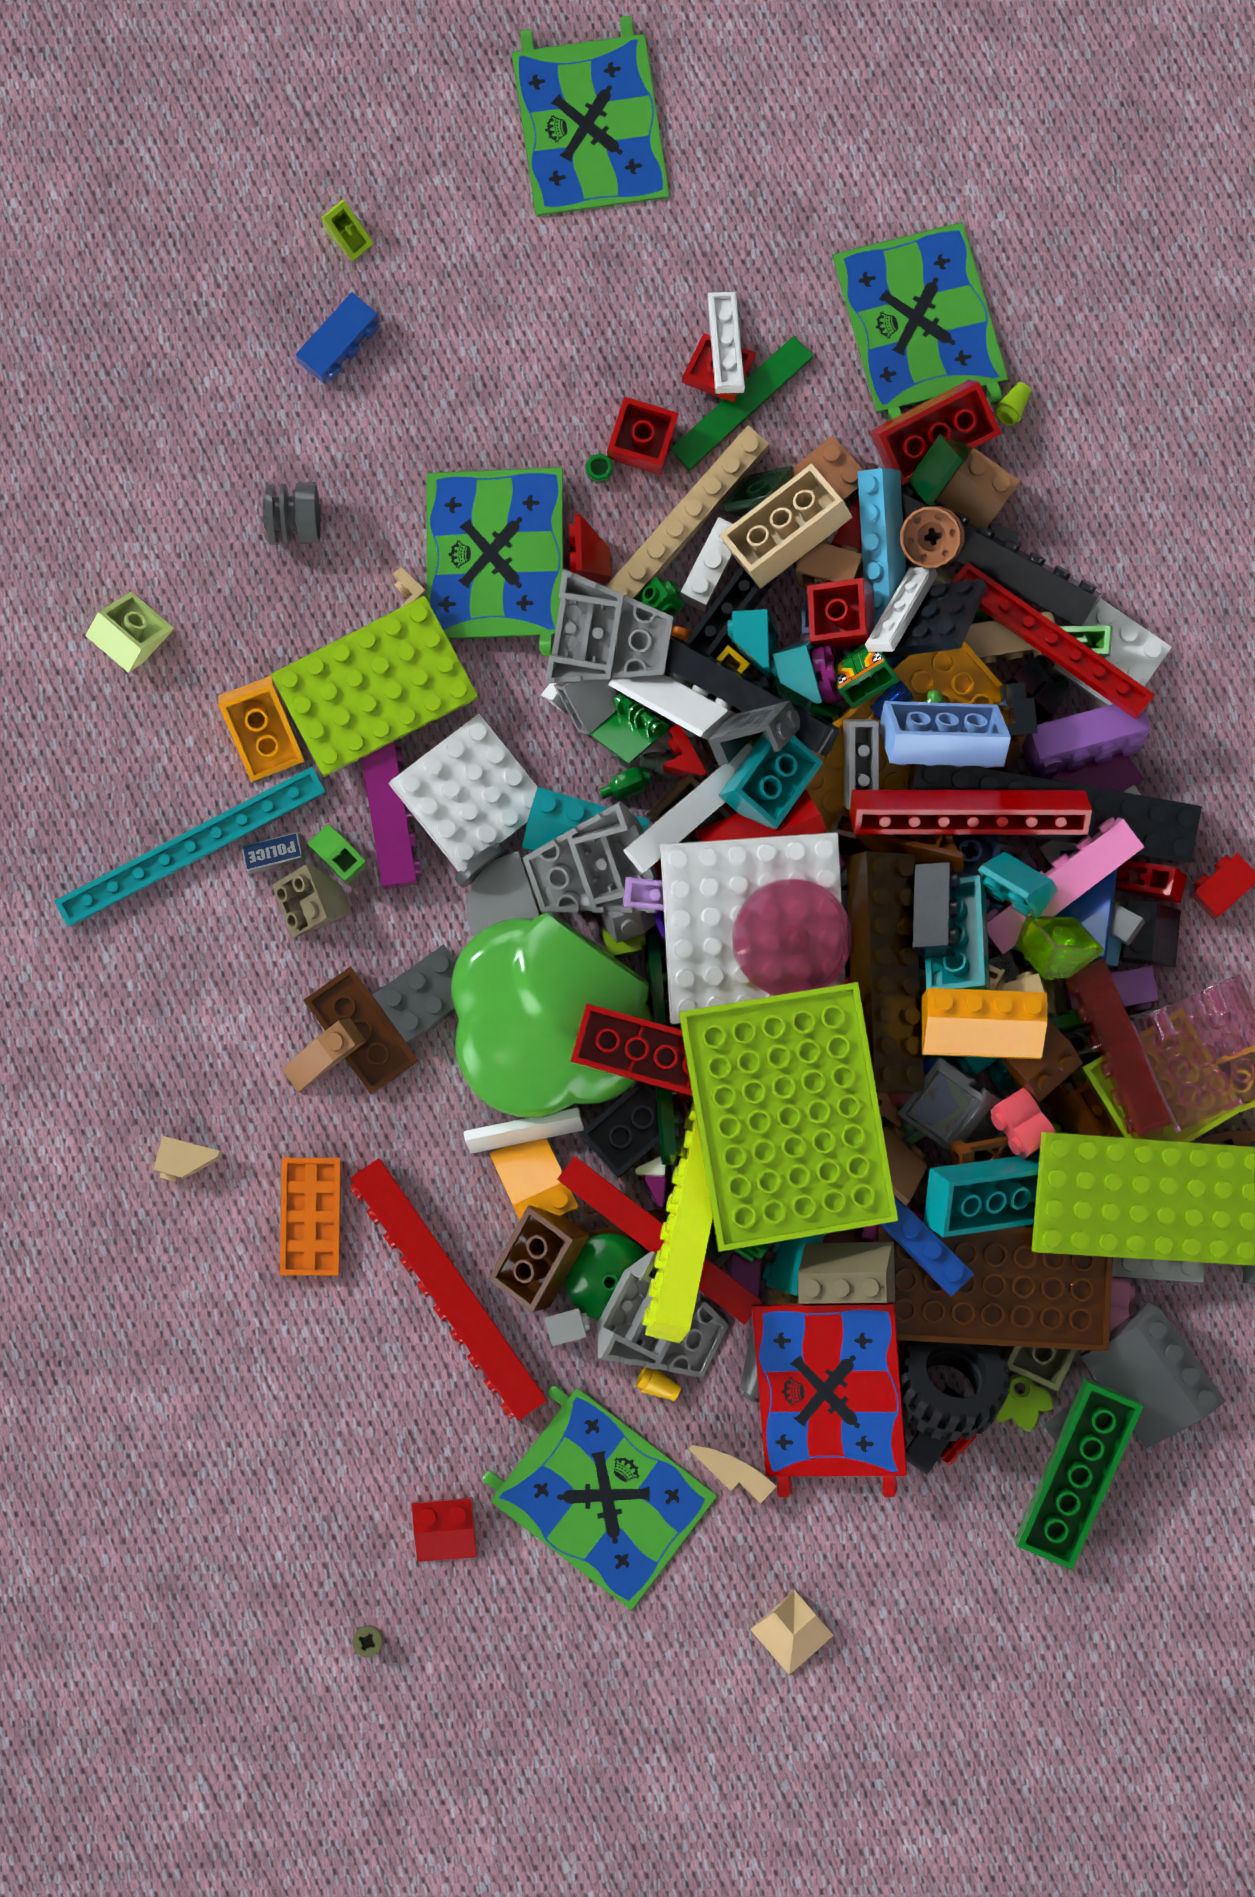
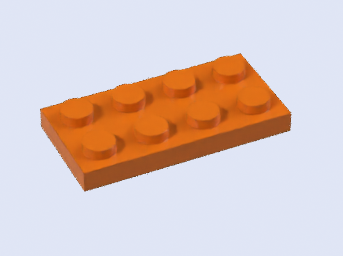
M282 1157L280 1276H339L341 1158Z

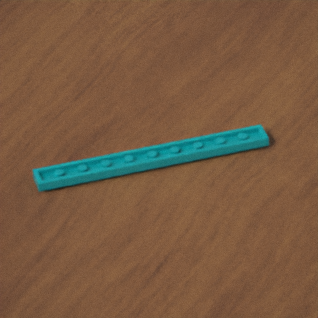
M310 767L58 898L54 902L67 927L70 928L326 794V791L313 767Z

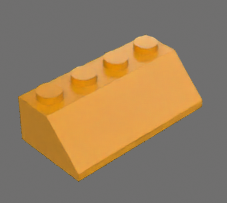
M927 988L923 994L922 1055L1018 1059L1042 1058L1047 1028V992Z

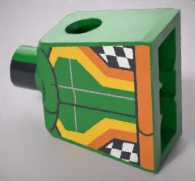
M865 644L852 646L850 653L839 659L836 663L837 689L852 709L900 681L880 652H868Z

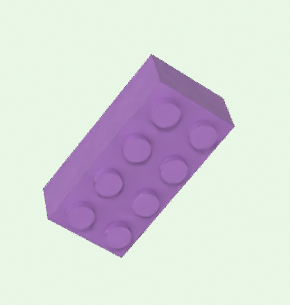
M1115 704L1037 725L1038 733L1026 735L1022 744V750L1031 776L1050 778L1058 774V771L1067 768L1069 771L1079 770L1088 762L1105 763L1113 758L1112 755L1123 753V756L1134 755L1142 748L1151 728L1145 711L1137 719H1134Z

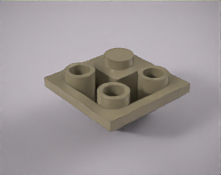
M311 863L302 866L272 884L292 938L332 924L352 913L342 885Z

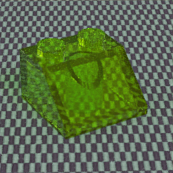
M1027 916L1015 945L1024 955V958L1038 971L1039 975L1048 980L1069 978L1102 955L1104 951L1103 947L1076 917L1039 916L1037 919L1034 916Z

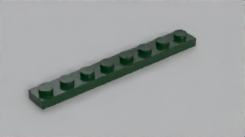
M647 934L644 948L647 982H649V1006L654 1022L666 1025V1016H669L670 1010L669 998H664L663 989L667 988L668 979L667 971H662L661 962L665 961V945L660 944L659 934ZM655 1086L662 1165H673L677 1154H681L680 1136L675 1137L674 1127L679 1125V1113L677 1108L673 1109L672 1098H676L677 1092Z

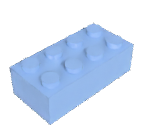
M884 701L879 733L890 763L898 765L1004 767L1011 736L998 705Z

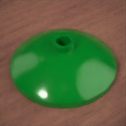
M604 1233L588 1238L565 1279L566 1290L571 1301L582 1313L586 1312L587 1316L599 1320L624 1270L647 1254L635 1241L620 1234ZM613 1277L615 1283L612 1286H607L604 1284L605 1278Z

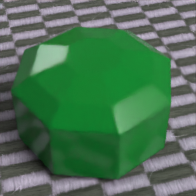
M602 453L591 455L585 464L587 477L597 484L608 481L613 473L611 459Z

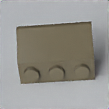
M894 1242L805 1243L798 1272L799 1304L895 1302Z

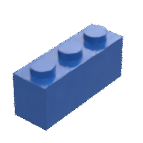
M351 292L295 354L297 362L321 383L324 384L328 378L333 380L341 371L342 367L340 365L345 359H352L357 354L362 340L365 337L371 338L378 330L379 318L377 312Z

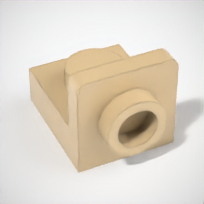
M401 566L393 573L396 581L394 584L395 588L404 597H407L409 594L411 595L401 607L423 596L426 597L425 589Z

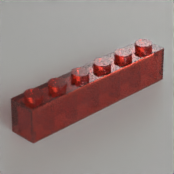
M1103 958L1072 970L1068 974L1069 979L1066 980L1068 991L1072 997L1076 996L1080 1007L1077 1008L1079 1018L1083 1024L1087 1023L1091 1034L1088 1035L1090 1045L1094 1052L1098 1051L1101 1056L1100 1069L1104 1078H1109L1114 1089L1110 1091L1115 1105L1117 1107L1121 1106L1125 1117L1122 1118V1123L1127 1134L1132 1133L1134 1138H1138L1171 1125L1172 1122L1105 959Z

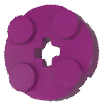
M832 644L813 649L815 673L818 672L820 682H818L825 702L829 704L844 701V697L837 689V666L834 663L835 653Z

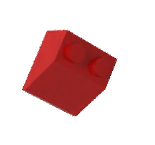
M473 1497L415 1501L412 1503L417 1562L477 1557Z

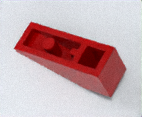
M1127 860L1118 867L1115 890L1155 900L1181 903L1187 875L1177 867Z

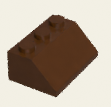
M530 1205L526 1208L488 1279L532 1313L550 1308L586 1243L589 1234L567 1218Z

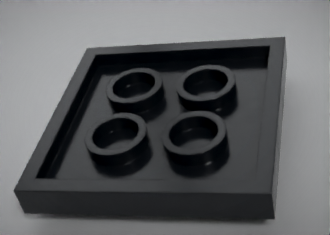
M983 578L931 586L895 650L882 652L885 658L961 648L987 589Z

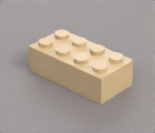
M811 463L719 536L731 554L761 589L853 517L843 499Z

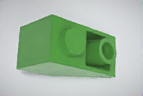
M329 824L307 843L347 886L368 867L366 860Z

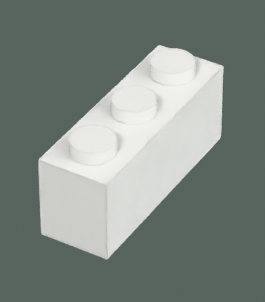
M718 517L680 592V596L685 603L703 612L706 611L733 558V555L719 536L733 524Z

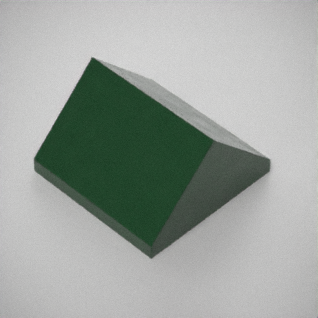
M939 434L908 482L925 503L931 506L942 494L972 451V448Z

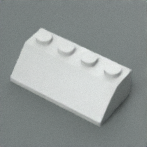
M672 671L669 675L664 673V675L612 678L608 684L707 740L729 716L737 714L730 710L732 705L718 697L715 701L707 697L709 692L695 684L692 688L685 685L686 679Z

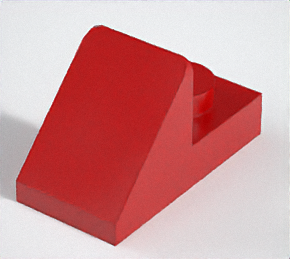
M677 724L669 729L670 739L667 742L673 754H680V756L663 764V772L679 777L691 774L698 782L702 783L707 778L708 773L684 730Z

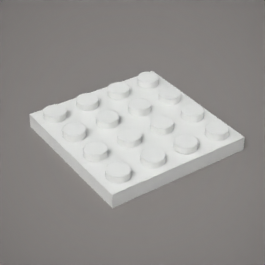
M477 714L388 783L458 872L466 871L468 869V862L489 846H494L495 843H502L528 822L537 790V785L480 714Z

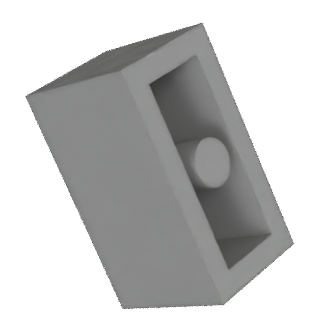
M579 1308L544 1318L552 1347L587 1337L585 1331L591 1330L586 1312L580 1314Z

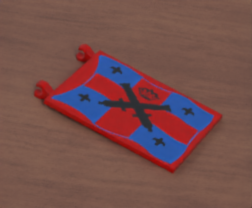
M895 1302L753 1304L752 1317L766 1477L777 1476L778 1497H789L792 1491L790 1476H883V1496L895 1497V1492L898 1489L896 1476H907Z

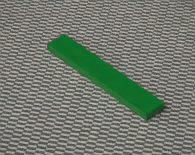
M795 336L791 337L745 380L744 393H739L735 402L726 399L721 401L670 448V452L688 471L693 469L813 358V355Z

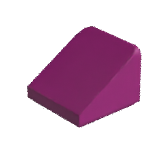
M644 1175L643 1178L657 1207L662 1208L665 1204L667 1179L665 1177Z

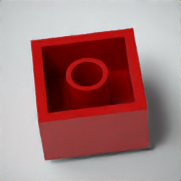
M624 396L607 448V457L612 461L662 475L678 425L679 413Z
M864 578L807 586L810 642L815 647L819 648L820 646L832 644L833 649L866 643L875 628L873 587Z

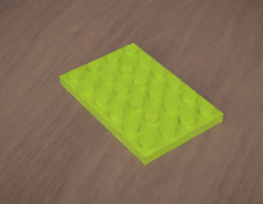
M425 596L270 674L323 777L478 699L477 693Z

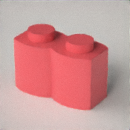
M1025 1088L1002 1100L990 1110L994 1126L1007 1135L1010 1149L1023 1160L1040 1150L1041 1132L1056 1133L1050 1121L1040 1111L1036 1101Z

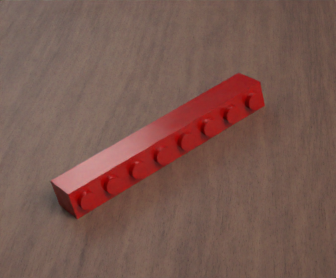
M852 790L850 819L854 834L1088 835L1092 808L1085 790Z

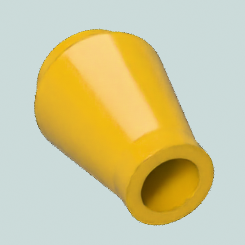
M645 1366L642 1368L635 1387L641 1389V1393L669 1399L673 1402L677 1399L681 1390L680 1385L676 1384L660 1370L650 1369Z

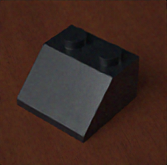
M1127 900L1123 904V908L1142 917L1145 924L1129 946L1122 942L1119 961L1175 968L1181 910L1154 902Z

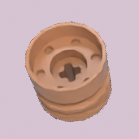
M928 506L914 511L904 521L900 531V544L904 554L912 563L923 568H936L951 562L961 552L965 542V530L960 518L953 511L942 506ZM931 528H934L936 533L940 532L941 538L937 539L936 545H934L933 540L927 539V535L931 534Z

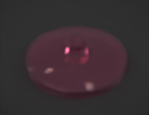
M802 879L776 880L757 889L740 908L732 932L733 952L736 962L745 977L753 985L771 995L776 996L829 986L838 977L847 962L851 948L850 922L841 903L824 887Z

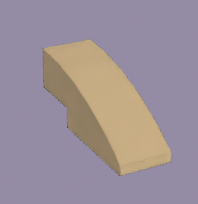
M694 1444L688 1447L730 1491L740 1483L761 1504L777 1487L761 1472L732 1455Z

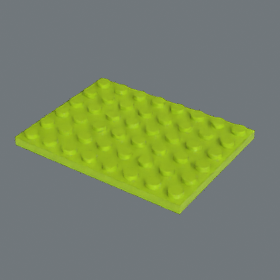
M858 982L679 1012L719 1252L898 1221Z

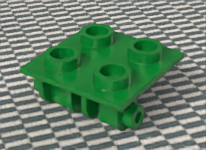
M618 694L614 699L616 711L589 735L630 765L667 732L670 726L625 694Z

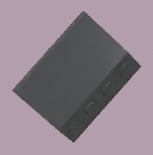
M1150 1302L1110 1331L1109 1351L1086 1350L1079 1355L1098 1383L1133 1397L1142 1403L1144 1407L1133 1431L1145 1448L1197 1423L1226 1402L1162 1310Z

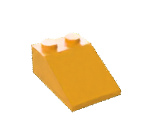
M271 676L218 696V706L251 782L305 762L283 701Z
M547 1138L501 1147L489 1153L519 1220L530 1205L559 1216L579 1208L571 1190L557 1180L562 1170Z

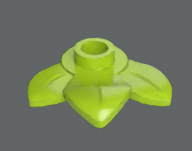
M1019 1373L1014 1374L1010 1377L1009 1393L996 1420L998 1423H1001L1012 1417L1021 1429L1031 1432L1037 1423L1038 1411H1050L1053 1409L1051 1396L1046 1389L1035 1386L1032 1379ZM1019 1382L1025 1386V1391L1021 1394L1016 1393L1014 1389L1015 1385Z

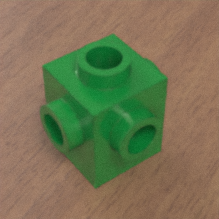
M656 576L635 599L672 616H675L686 604L679 594L681 589L673 581L668 580L665 582Z

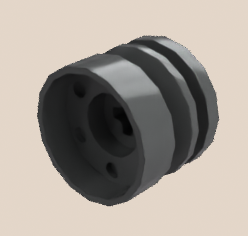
M316 482L297 483L294 496H289L286 484H281L280 497H277L274 484L266 485L263 501V522L270 545H278L279 532H282L284 544H290L292 531H297L301 544L320 542V506Z

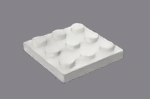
M1103 599L1099 600L1083 625L1113 627L1110 656L1104 659L1143 686L1146 685L1172 648ZM1057 663L1052 667L1053 671L1063 676L1104 706L1113 704Z

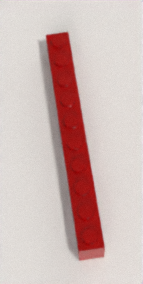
M376 1159L350 1178L353 1185L349 1188L358 1201L364 1198L370 1209L366 1212L374 1224L381 1223L387 1231L383 1237L392 1250L398 1247L403 1257L399 1260L409 1274L414 1271L419 1277L420 1281L416 1284L426 1298L431 1295L437 1303L433 1307L434 1311L442 1322L448 1319L454 1328L450 1331V1334L459 1346L466 1345L470 1351L467 1358L477 1371L482 1368L488 1377L483 1381L493 1395L497 1392L504 1400V1403L500 1406L509 1419L516 1417L519 1421L548 1401L381 1159Z

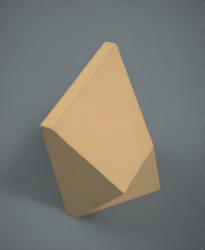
M795 1590L750 1629L789 1675L834 1636Z

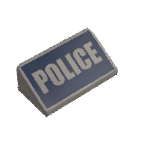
M297 832L241 846L248 875L304 861Z

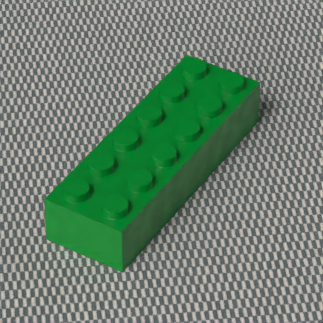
M1084 1377L1014 1538L1017 1547L1073 1570L1144 1407L1139 1400Z

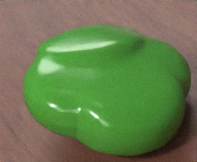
M550 911L538 915L534 919L513 918L494 923L476 934L464 946L456 961L451 983L452 1002L459 1020L455 1037V1054L460 1071L469 1087L486 1105L500 1112L518 1117H548L565 1110L575 1103L595 1104L610 1100L622 1094L637 1082L636 1080L569 1061L585 1004L587 1003L654 1022L649 1003L647 1002L649 982Z

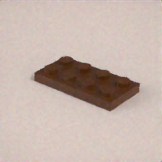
M351 966L303 1000L324 1030H327L339 1020L350 1018L366 1042L345 1057V1059L371 1095L419 1062Z

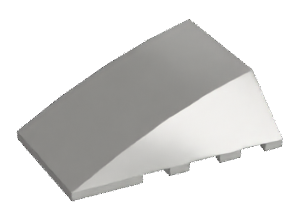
M563 568L558 597L561 600L553 650L548 660L545 684L664 675L674 616Z
M621 801L523 857L541 912H658V910L623 906L626 877L657 880V873L653 864L647 871L641 874L623 850L643 832L639 820Z
M651 1251L624 1270L597 1323L598 1358L703 1378L729 1325L705 1301L697 1296L690 1331L680 1343L645 1335L647 1326L642 1325L643 1315L646 1307L649 1308L650 1301L653 1298L648 1296L651 1280L652 1278L655 1279L658 1268H654L656 1253Z

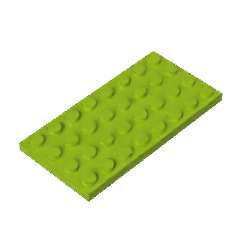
M1041 1132L1032 1251L1038 1253L1255 1266V1147Z

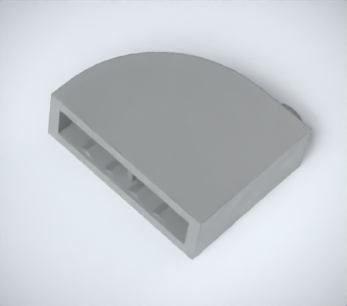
M518 851L494 860L475 879L467 902V917L472 935L467 936L468 942L480 931L494 923L513 918L534 919L539 915Z

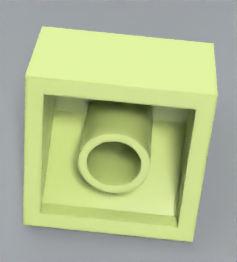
M131 591L97 613L86 637L129 673L147 660L173 631L174 627Z

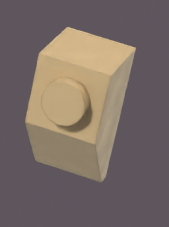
M162 1136L153 1170L161 1172L159 1178L176 1182L178 1177L185 1179L221 1158L223 1152Z

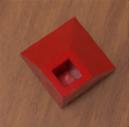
M574 514L575 523H569L570 548H575V552H570V571L596 583H609L611 581L610 548L581 514Z

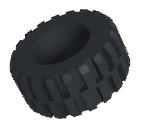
M908 1341L899 1356L902 1409L905 1412L903 1417L908 1423L913 1421L917 1425L916 1429L920 1432L932 1433L931 1437L939 1440L942 1436L947 1437V1441H958L960 1436L967 1440L973 1438L976 1433L981 1434L987 1430L989 1424H992L1009 1393L1010 1376L1007 1374L1009 1367L1005 1359L1001 1360L1003 1353L997 1345L993 1347L992 1345ZM935 1365H945L959 1370L971 1382L975 1395L957 1398L944 1394L932 1384L927 1375L926 1368Z

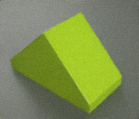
M342 199L321 217L324 231L351 261H354L374 244L345 200Z

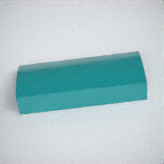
M980 875L960 878L961 887L960 890H956V900L959 901L960 916L955 918V927L959 930V945H955V956L925 958L926 990L927 988L990 990L986 890Z

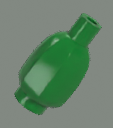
M631 767L613 776L609 785L600 788L599 792L602 799L613 795L619 799H625L644 792L647 785L652 783L647 768Z

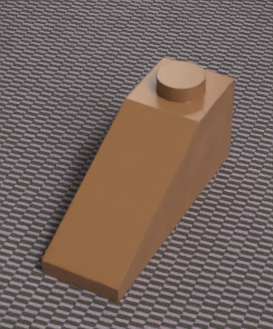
M350 1018L339 1020L316 1037L282 1070L299 1093L359 1048L366 1040Z

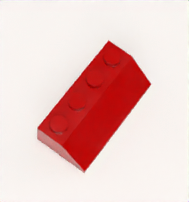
M804 789L777 829H772L737 813L696 830L700 842L828 833L822 816L806 789Z

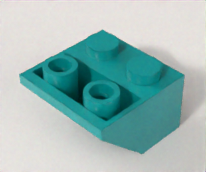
M1006 852L984 863L978 869L984 879L982 883L990 889L988 893L1000 902L1007 900L1014 904L1012 906L1013 909L1025 917L1030 914L1038 919L1058 891L1052 879Z

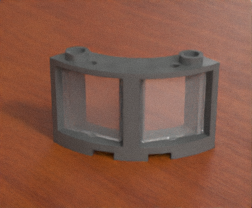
M940 1057L924 1078V1091L914 1092L897 1114L903 1118L901 1123L914 1133L920 1130L950 1151L951 1141L962 1140L967 1144L1004 1137L1006 1134L994 1126L990 1110L1007 1097L989 1087L982 1090L976 1087L978 1083L976 1079L946 1057ZM987 1150L976 1151L975 1162L984 1161L990 1152Z

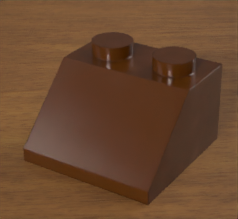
M1048 1018L1041 1059L1001 1058L1018 1088H1025L1039 1102L1083 1064L1071 1042Z

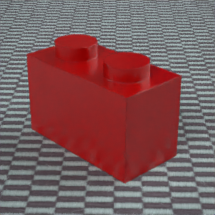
M1238 853L1231 858L1226 854L1214 865L1217 871L1210 877L1205 873L1193 884L1196 890L1190 895L1213 920L1218 918L1255 884V871Z

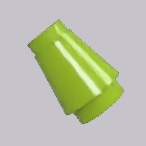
M1018 382L996 405L995 416L999 421L1012 426L1021 420L1032 392L1027 384Z

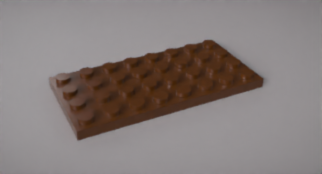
M880 1224L877 1225V1242H894L897 1340L1109 1351L1113 1257L1033 1252V1227L1018 1226L944 1238L931 1230L974 1273L951 1297Z

